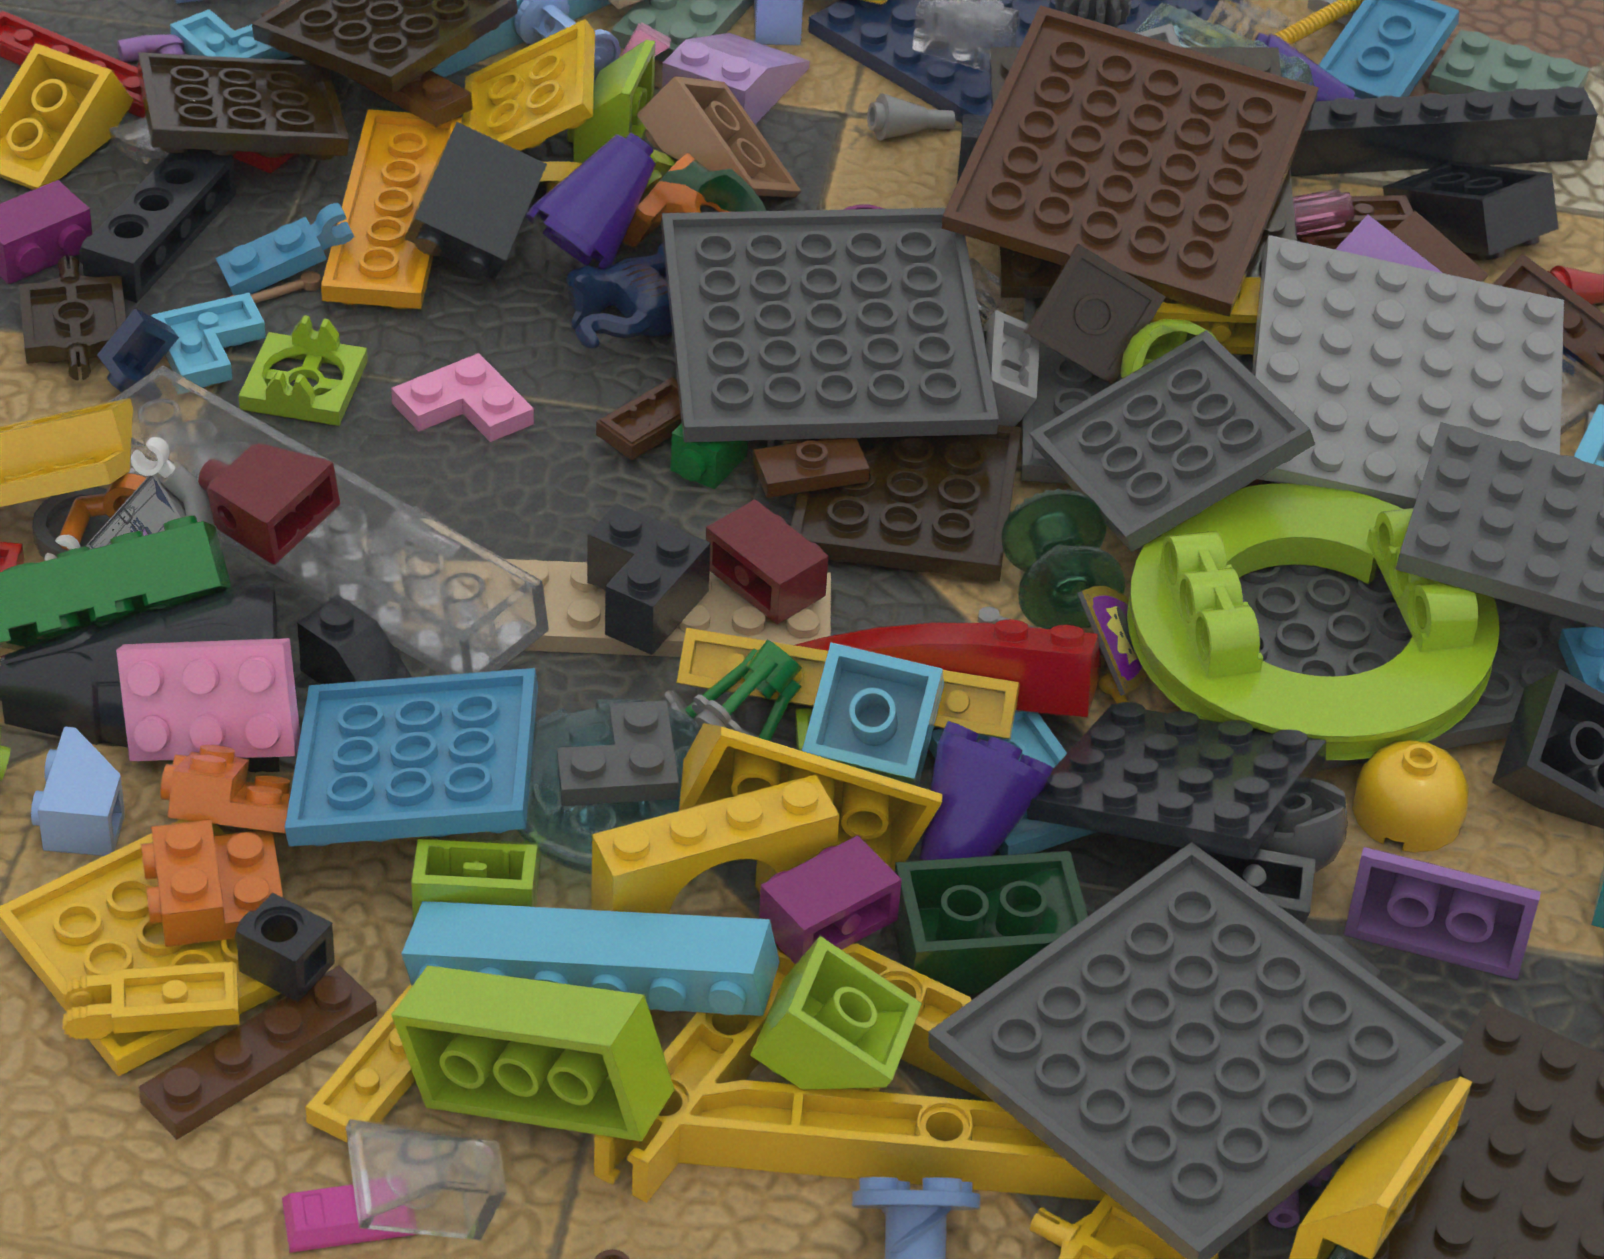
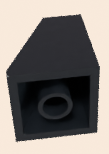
M457 122L435 164L404 239L414 243L425 254L442 256L459 264L464 271L473 276L487 277L495 281L507 260L547 164Z

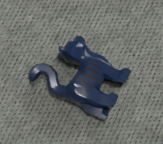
M663 243L659 245L658 253L655 255L624 259L604 270L587 265L582 268L573 269L567 275L568 300L575 309L571 324L572 328L575 329L579 342L584 347L593 349L599 346L600 341L596 334H607L626 339L640 335L659 337L672 333ZM609 305H614L626 318L601 312Z

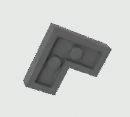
M667 700L610 704L609 721L613 745L557 748V770L562 806L678 799L679 781Z

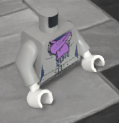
M151 437L147 441L146 446L156 454L158 461L148 460L139 450L133 452L131 455V465L139 474L148 477L90 540L86 547L94 549L110 545V539L130 532L143 531L145 536L165 531L164 523L186 516H196L197 522L205 521L214 525L208 493L199 485L198 479L180 462L172 464L168 460L170 450L165 440L160 437ZM60 535L55 540L58 544L67 547L69 550L81 547L78 540L70 535ZM51 553L45 555V561L57 558Z

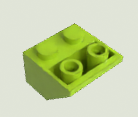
M431 836L419 838L411 882L413 923L422 901L536 907L542 842Z

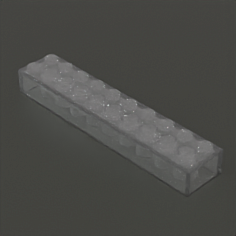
M163 365L109 401L131 399L133 406L131 455L135 450H139L148 460L158 461L156 454L150 451L146 443L151 437H160L169 446L170 454L168 460L172 464L180 462L197 479H199L201 468L209 459L214 458L230 465L251 445L258 443L329 460ZM130 458V471L128 473L137 474L147 478L148 476L139 474L137 471L134 470L133 466L131 465ZM334 462L340 505L276 565L267 562L219 531L216 527L218 538L222 544L324 604L337 594L376 619L393 646L442 675L498 671L549 631L542 580Z

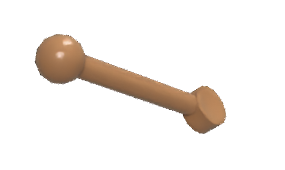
M307 271L301 275L299 280L251 294V297L256 304L300 289L315 291L320 288L321 276L317 272Z

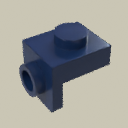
M135 308L97 356L110 372L107 379L116 389L127 396H132L136 392L153 400L159 391L148 375L179 337L171 326Z

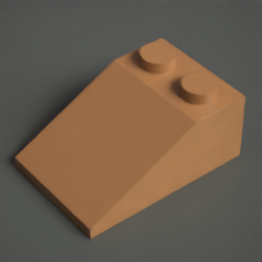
M674 76L637 113V116L646 127L645 135L650 143L678 160L685 154L690 153L704 167L712 171L732 169L760 196L796 198L802 192L725 82Z

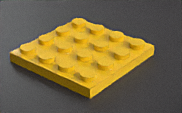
M180 819V820H178V821H176V822H174V823H171V824L194 822V821H189V820H182V819ZM212 824L214 836L225 834L217 824ZM152 833L0 906V930L66 1012L72 1009L69 1008V1005H65V1001H63V985L67 984V980L70 981L73 977L79 978V976L85 978L87 975L111 974V970L233 961V963H237L239 1015L281 994L239 972L235 938L165 947L163 924H150L146 888L157 887V879L145 880L141 844L153 843ZM217 1026L115 1034L112 1031L103 1039L90 1040L88 1038V1040L119 1077Z

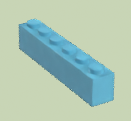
M422 901L401 953L411 985L416 982L427 965L643 994L645 995L648 1008L653 1010L753 1016L764 1015L780 962L770 919Z

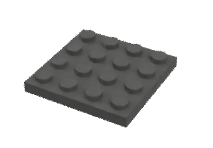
M1207 330L1029 433L1035 449L1131 552L1187 519L1198 515L1204 509L1233 492L1244 488L1252 481L1315 445L1310 428Z
M1440 422L1395 569L1604 629V467L1584 462L1574 456H1563L1530 447L1523 442L1508 441L1476 432L1469 427L1454 426Z

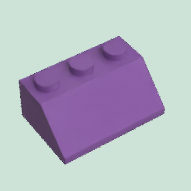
M1363 847L1344 935L1518 980L1541 892L1401 855Z

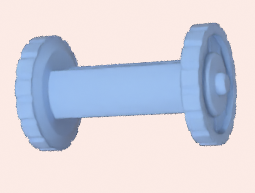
M523 0L519 6L518 14L515 15L514 27L516 28L517 35L528 44H534L576 22L568 17L570 9L568 0ZM603 29L595 30L594 82L599 71L618 59L621 54L619 41L610 32Z

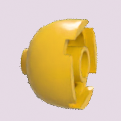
M1416 740L1396 741L1376 751L1362 767L1357 778L1352 810L1358 825L1375 841L1384 844L1387 837L1393 841L1404 843L1402 851L1413 853L1436 851L1452 843L1459 835L1460 827L1465 822L1467 815L1469 785L1458 761L1446 750L1431 743Z

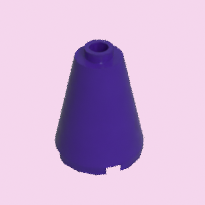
M629 133L626 138L615 135L536 202L526 213V218L533 225L539 217L547 225L542 234L585 266L594 259L600 263L598 265L599 269L604 270L611 267L655 168L656 163L649 157L654 150L633 133Z

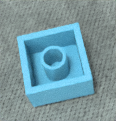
M831 642L802 751L919 787L944 689L943 669Z

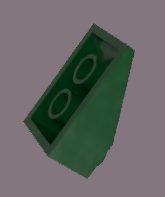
M1070 851L896 862L895 873L902 881L898 920L892 924L901 964L967 996L990 988L1088 917Z

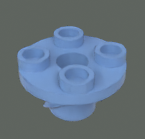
M862 1177L860 1178L859 1191L852 1192V1207L880 1209L885 1214V1259H946V1215L950 1211L979 1210L980 1194L972 1193L973 1182H963L959 1178H923V1190H910V1182L898 1181V1178Z

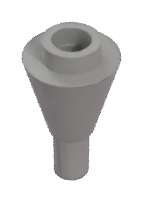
M880 93L876 101L869 105L867 123L869 129L874 131L877 139L884 140L923 131L925 128L953 129L955 113L952 110H929L923 106Z

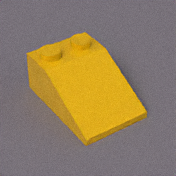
M35 43L0 99V178L32 190L60 180L110 140L134 101L113 71Z

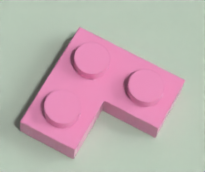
M480 353L391 388L392 404L418 432L462 414L489 442L534 425V408Z

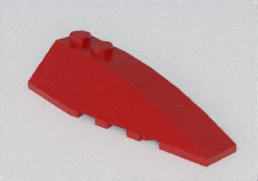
M1014 619L1000 620L995 624L923 623L878 627L822 637L795 645L828 651L832 642L942 668L947 671L1019 682L1020 687L1016 710L1088 717L1101 674L1098 634L1084 633L1082 628L1073 625H1058L1051 629L1028 627V624L1023 621Z

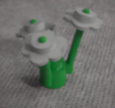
M767 639L758 651L753 648L742 663L704 694H697L694 702L689 706L686 705L675 691L668 690L664 693L671 704V707L668 708L670 725L685 737L691 733L697 736L703 723L771 741L790 700L801 688L793 679L802 670V667L781 648ZM742 678L745 680L722 706L715 702L716 699ZM754 689L768 700L777 692L779 695L759 736L741 728L731 719L730 715Z

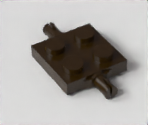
M66 256L58 261L60 278L41 283L19 284L26 364L55 363L68 360L69 376L74 380H79L78 367H81L82 380H85L91 374L89 358H99L97 354L126 320L121 275L97 278L80 276L78 259L69 256L70 269H68Z

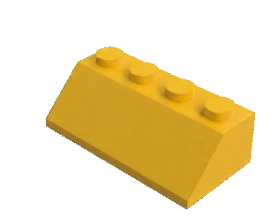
M703 723L683 760L679 811L816 774L839 813L837 846L858 835L895 872L896 862H906L942 804V794L722 726Z

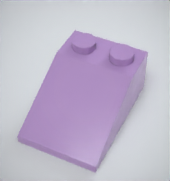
M731 33L686 39L663 62L662 88L674 76L725 82L756 125L809 69L810 61Z

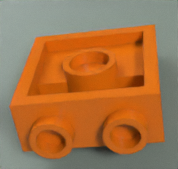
M202 745L199 752L192 751L188 756L176 754L173 764L165 765L160 797L163 800H170L168 818L189 821L211 820L212 824L286 834L285 823L291 794L290 780L277 776L261 775L255 777V783L247 782L249 759L234 757V749L218 745Z
M202 820L152 826L153 843L141 844L145 880L157 879L158 883L157 887L146 888L150 924H163L165 947L235 938L237 926L246 913L251 910L255 911L272 893L283 898L273 832L257 830L214 836L212 821Z

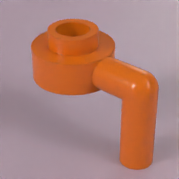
M128 473L109 484L104 494L76 498L60 535L73 536L80 544L90 518L108 515L111 518L146 478ZM60 545L63 549L69 550L67 547Z

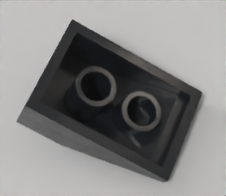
M1450 161L1383 186L1384 196L1406 195L1413 212L1416 211L1462 252L1474 253L1479 260H1492L1503 257L1505 249L1513 246L1521 247L1536 244L1540 241L1539 236L1559 229L1552 173Z
M1561 669L1526 686L1492 783L1538 809L1604 829V694Z

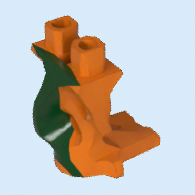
M687 153L670 168L638 205L623 242L629 246L636 247L662 223V213L701 212V206L710 207L717 212L766 211L752 187L732 169L712 171L704 167L690 153Z

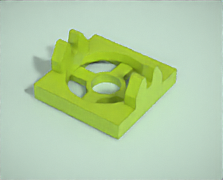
M306 315L297 323L291 336L268 332L238 395L239 409L340 426L368 362L367 348L340 344L339 332L331 321L325 318L322 321L319 332L313 330L310 317ZM284 358L304 360L302 367L293 368L288 372L271 369L275 363ZM322 363L338 366L342 373V380L324 378L322 372L319 371ZM306 378L314 379L318 382L317 385L312 387ZM295 380L294 386H291V382Z

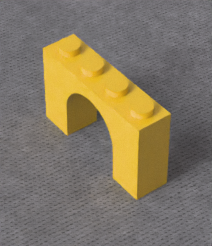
M815 774L592 834L591 910L669 914L677 895L692 879L716 865L739 859L757 860L755 886L760 894L761 884L767 882L775 874L789 871L816 857L822 850L831 846H837L839 813Z

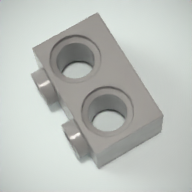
M995 310L982 327L999 417L998 425L1016 427L1037 399L1040 342L1024 333L1028 323Z

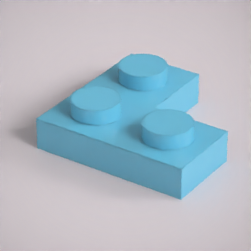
M210 9L170 24L171 34H175L182 39L185 44L182 50L188 55L283 60L293 56L290 53L278 51L274 47L254 40L252 24L234 31Z
M250 293L151 315L171 326L179 337L165 356L182 391L205 388L213 384L232 380L231 363L223 348L239 346L246 342L266 338L265 322Z

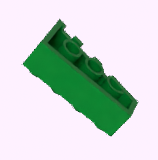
M186 516L164 523L165 531L145 536L143 531L130 532L110 539V545L90 549V547L75 548L59 553L55 559L39 563H25L5 569L3 572H0V647L19 650L93 623L98 627H102L126 616L154 609H163L231 588L232 585L216 527L205 521L197 522L196 516Z

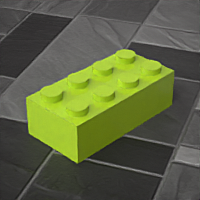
M427 965L391 1014L426 1108L642 1142L675 1090L648 1004L643 994Z

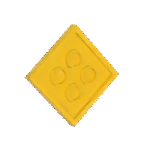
M584 19L466 76L465 89L472 94L473 109L463 114L462 124L521 151L526 148H535L547 138L566 129H575L585 123L587 119L593 117L595 31L587 20Z

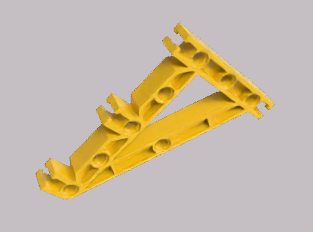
M853 943L842 949V951L922 1003L901 1059L986 1101L853 1089L802 1090L794 1084L746 1080L759 1064L758 1060L750 1056L783 979L795 966L790 958L776 945L780 962L764 1015H724L720 1013L697 1012L663 1053L675 1090L642 1142L603 1135L594 1136V1176L609 1184H614L620 1176V1170L615 1167L628 1155L627 1161L633 1164L632 1196L646 1203L679 1163L849 1179L888 1177L898 1178V1181H907L910 1184L923 1185V1178H959L963 1182H973L972 1190L1101 1201L1106 1195L1090 1179L929 1048L928 1032L972 1001L971 997L858 943Z

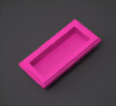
M405 1178L295 1192L282 1198L290 1253L418 1234L410 1183Z

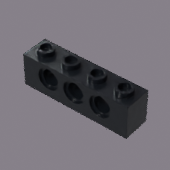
M188 149L184 153H169L167 156H164L159 161L158 166L144 181L139 182L135 186L133 192L117 209H113L110 212L107 220L91 236H88L83 241L79 259L81 264H83L84 276L97 278L121 275L124 299L138 303L236 195L233 155L223 156L214 154L209 150Z

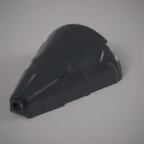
M259 581L252 584H241L163 609H154L126 616L102 627H98L93 623L2 655L0 659V701L2 702L4 723L61 737L64 727H73L91 744L98 745L101 742L128 748L116 650L124 644L278 639L274 582ZM280 757L245 758L249 759V772H280Z

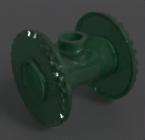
M1058 488L1054 491L1045 490L1041 494L1036 493L1033 497L1024 499V502L1021 504H1017L1004 521L1001 532L1003 551L1007 559L1015 567L1025 571L1018 587L1019 605L1025 617L1037 627L1051 629L1058 625H1073L1080 628H1091L1077 593L1095 586H1107L1115 589L1120 594L1124 593L1125 577L1120 564L1112 555L1099 549L1105 539L1107 528L1100 507L1090 496L1082 494L1080 491L1075 492L1071 489L1061 490Z

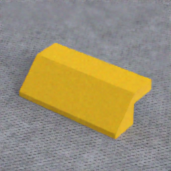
M122 399L0 426V507L111 484L130 471L133 419L131 399Z
M1458 1077L1424 1088L1361 1138L1299 1225L1289 1259H1327L1337 1244L1366 1258L1373 1259L1455 1134L1472 1081Z

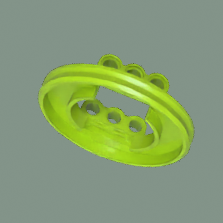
M1294 483L1262 484L1239 489L1204 509L1198 515L1187 519L1146 543L1136 560L1133 570L1127 611L1130 639L1142 667L1153 683L1180 709L1194 713L1199 719L1222 723L1230 720L1244 721L1251 724L1254 729L1272 734L1288 729L1301 731L1307 737L1326 740V760L1335 761L1369 759L1380 748L1396 741L1416 740L1428 742L1460 722L1477 704L1488 684L1499 640V616L1494 597L1395 569L1414 508L1402 509L1378 498L1354 491ZM1378 564L1412 635L1408 645L1399 655L1384 665L1366 672L1347 676H1314L1288 671L1263 661V656L1259 653L1260 637L1257 619L1248 602H1243L1239 578L1266 567L1310 565L1336 570L1369 584L1374 580Z

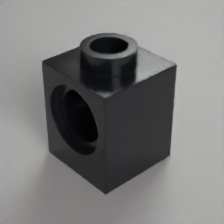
M272 893L255 911L251 910L246 913L237 926L235 941L237 943L239 972L297 1002L335 964L332 922L275 893Z

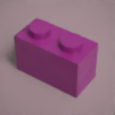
M59 180L0 203V277L8 285L58 264V261L66 256L67 260L70 259L69 256L79 255L83 241L93 234L90 208Z
M857 835L836 847L831 846L822 850L816 857L789 871L779 872L767 882L761 884L759 919H770L775 944L796 965L819 936L842 950L897 921L902 879Z

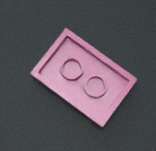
M290 638L124 644L116 650L130 761L174 760L176 754L188 756L192 751L199 752L202 745H218L232 748L235 750L234 757L238 758L297 755L300 741V726Z

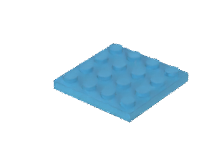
M535 668L309 685L285 823L288 846H326L332 843L357 841L383 842L398 838L445 837L451 834L478 832L502 833L508 830L526 829L538 695Z

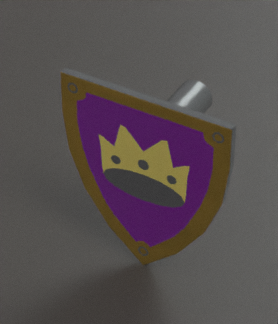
M1095 586L1077 593L1094 633L1098 634L1100 655H1104L1120 695L1122 696L1136 689L1145 681L1147 673L1134 651L1129 635L1127 621L1129 598L1120 591L1107 586Z

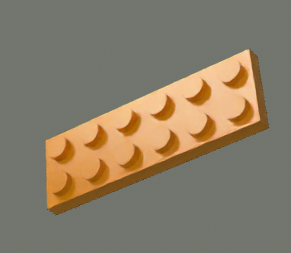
M367 110L342 204V210L347 219L337 223L339 225L347 221L354 238L345 244L331 247L321 284L322 301L340 302L348 305L390 306L397 309H422L434 256L423 253L414 243L405 240L404 237L435 164L456 123L462 124V117L458 116L435 127L409 112Z

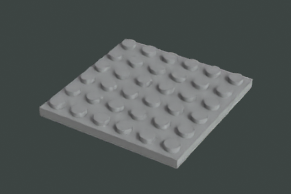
M1269 235L1263 251L1252 374L1310 428L1315 445L1257 479L1274 483H1294L1349 490L1378 498L1402 509L1414 508L1440 422L1454 426L1469 427L1476 432L1508 441L1523 442L1530 447L1560 455L1564 300Z

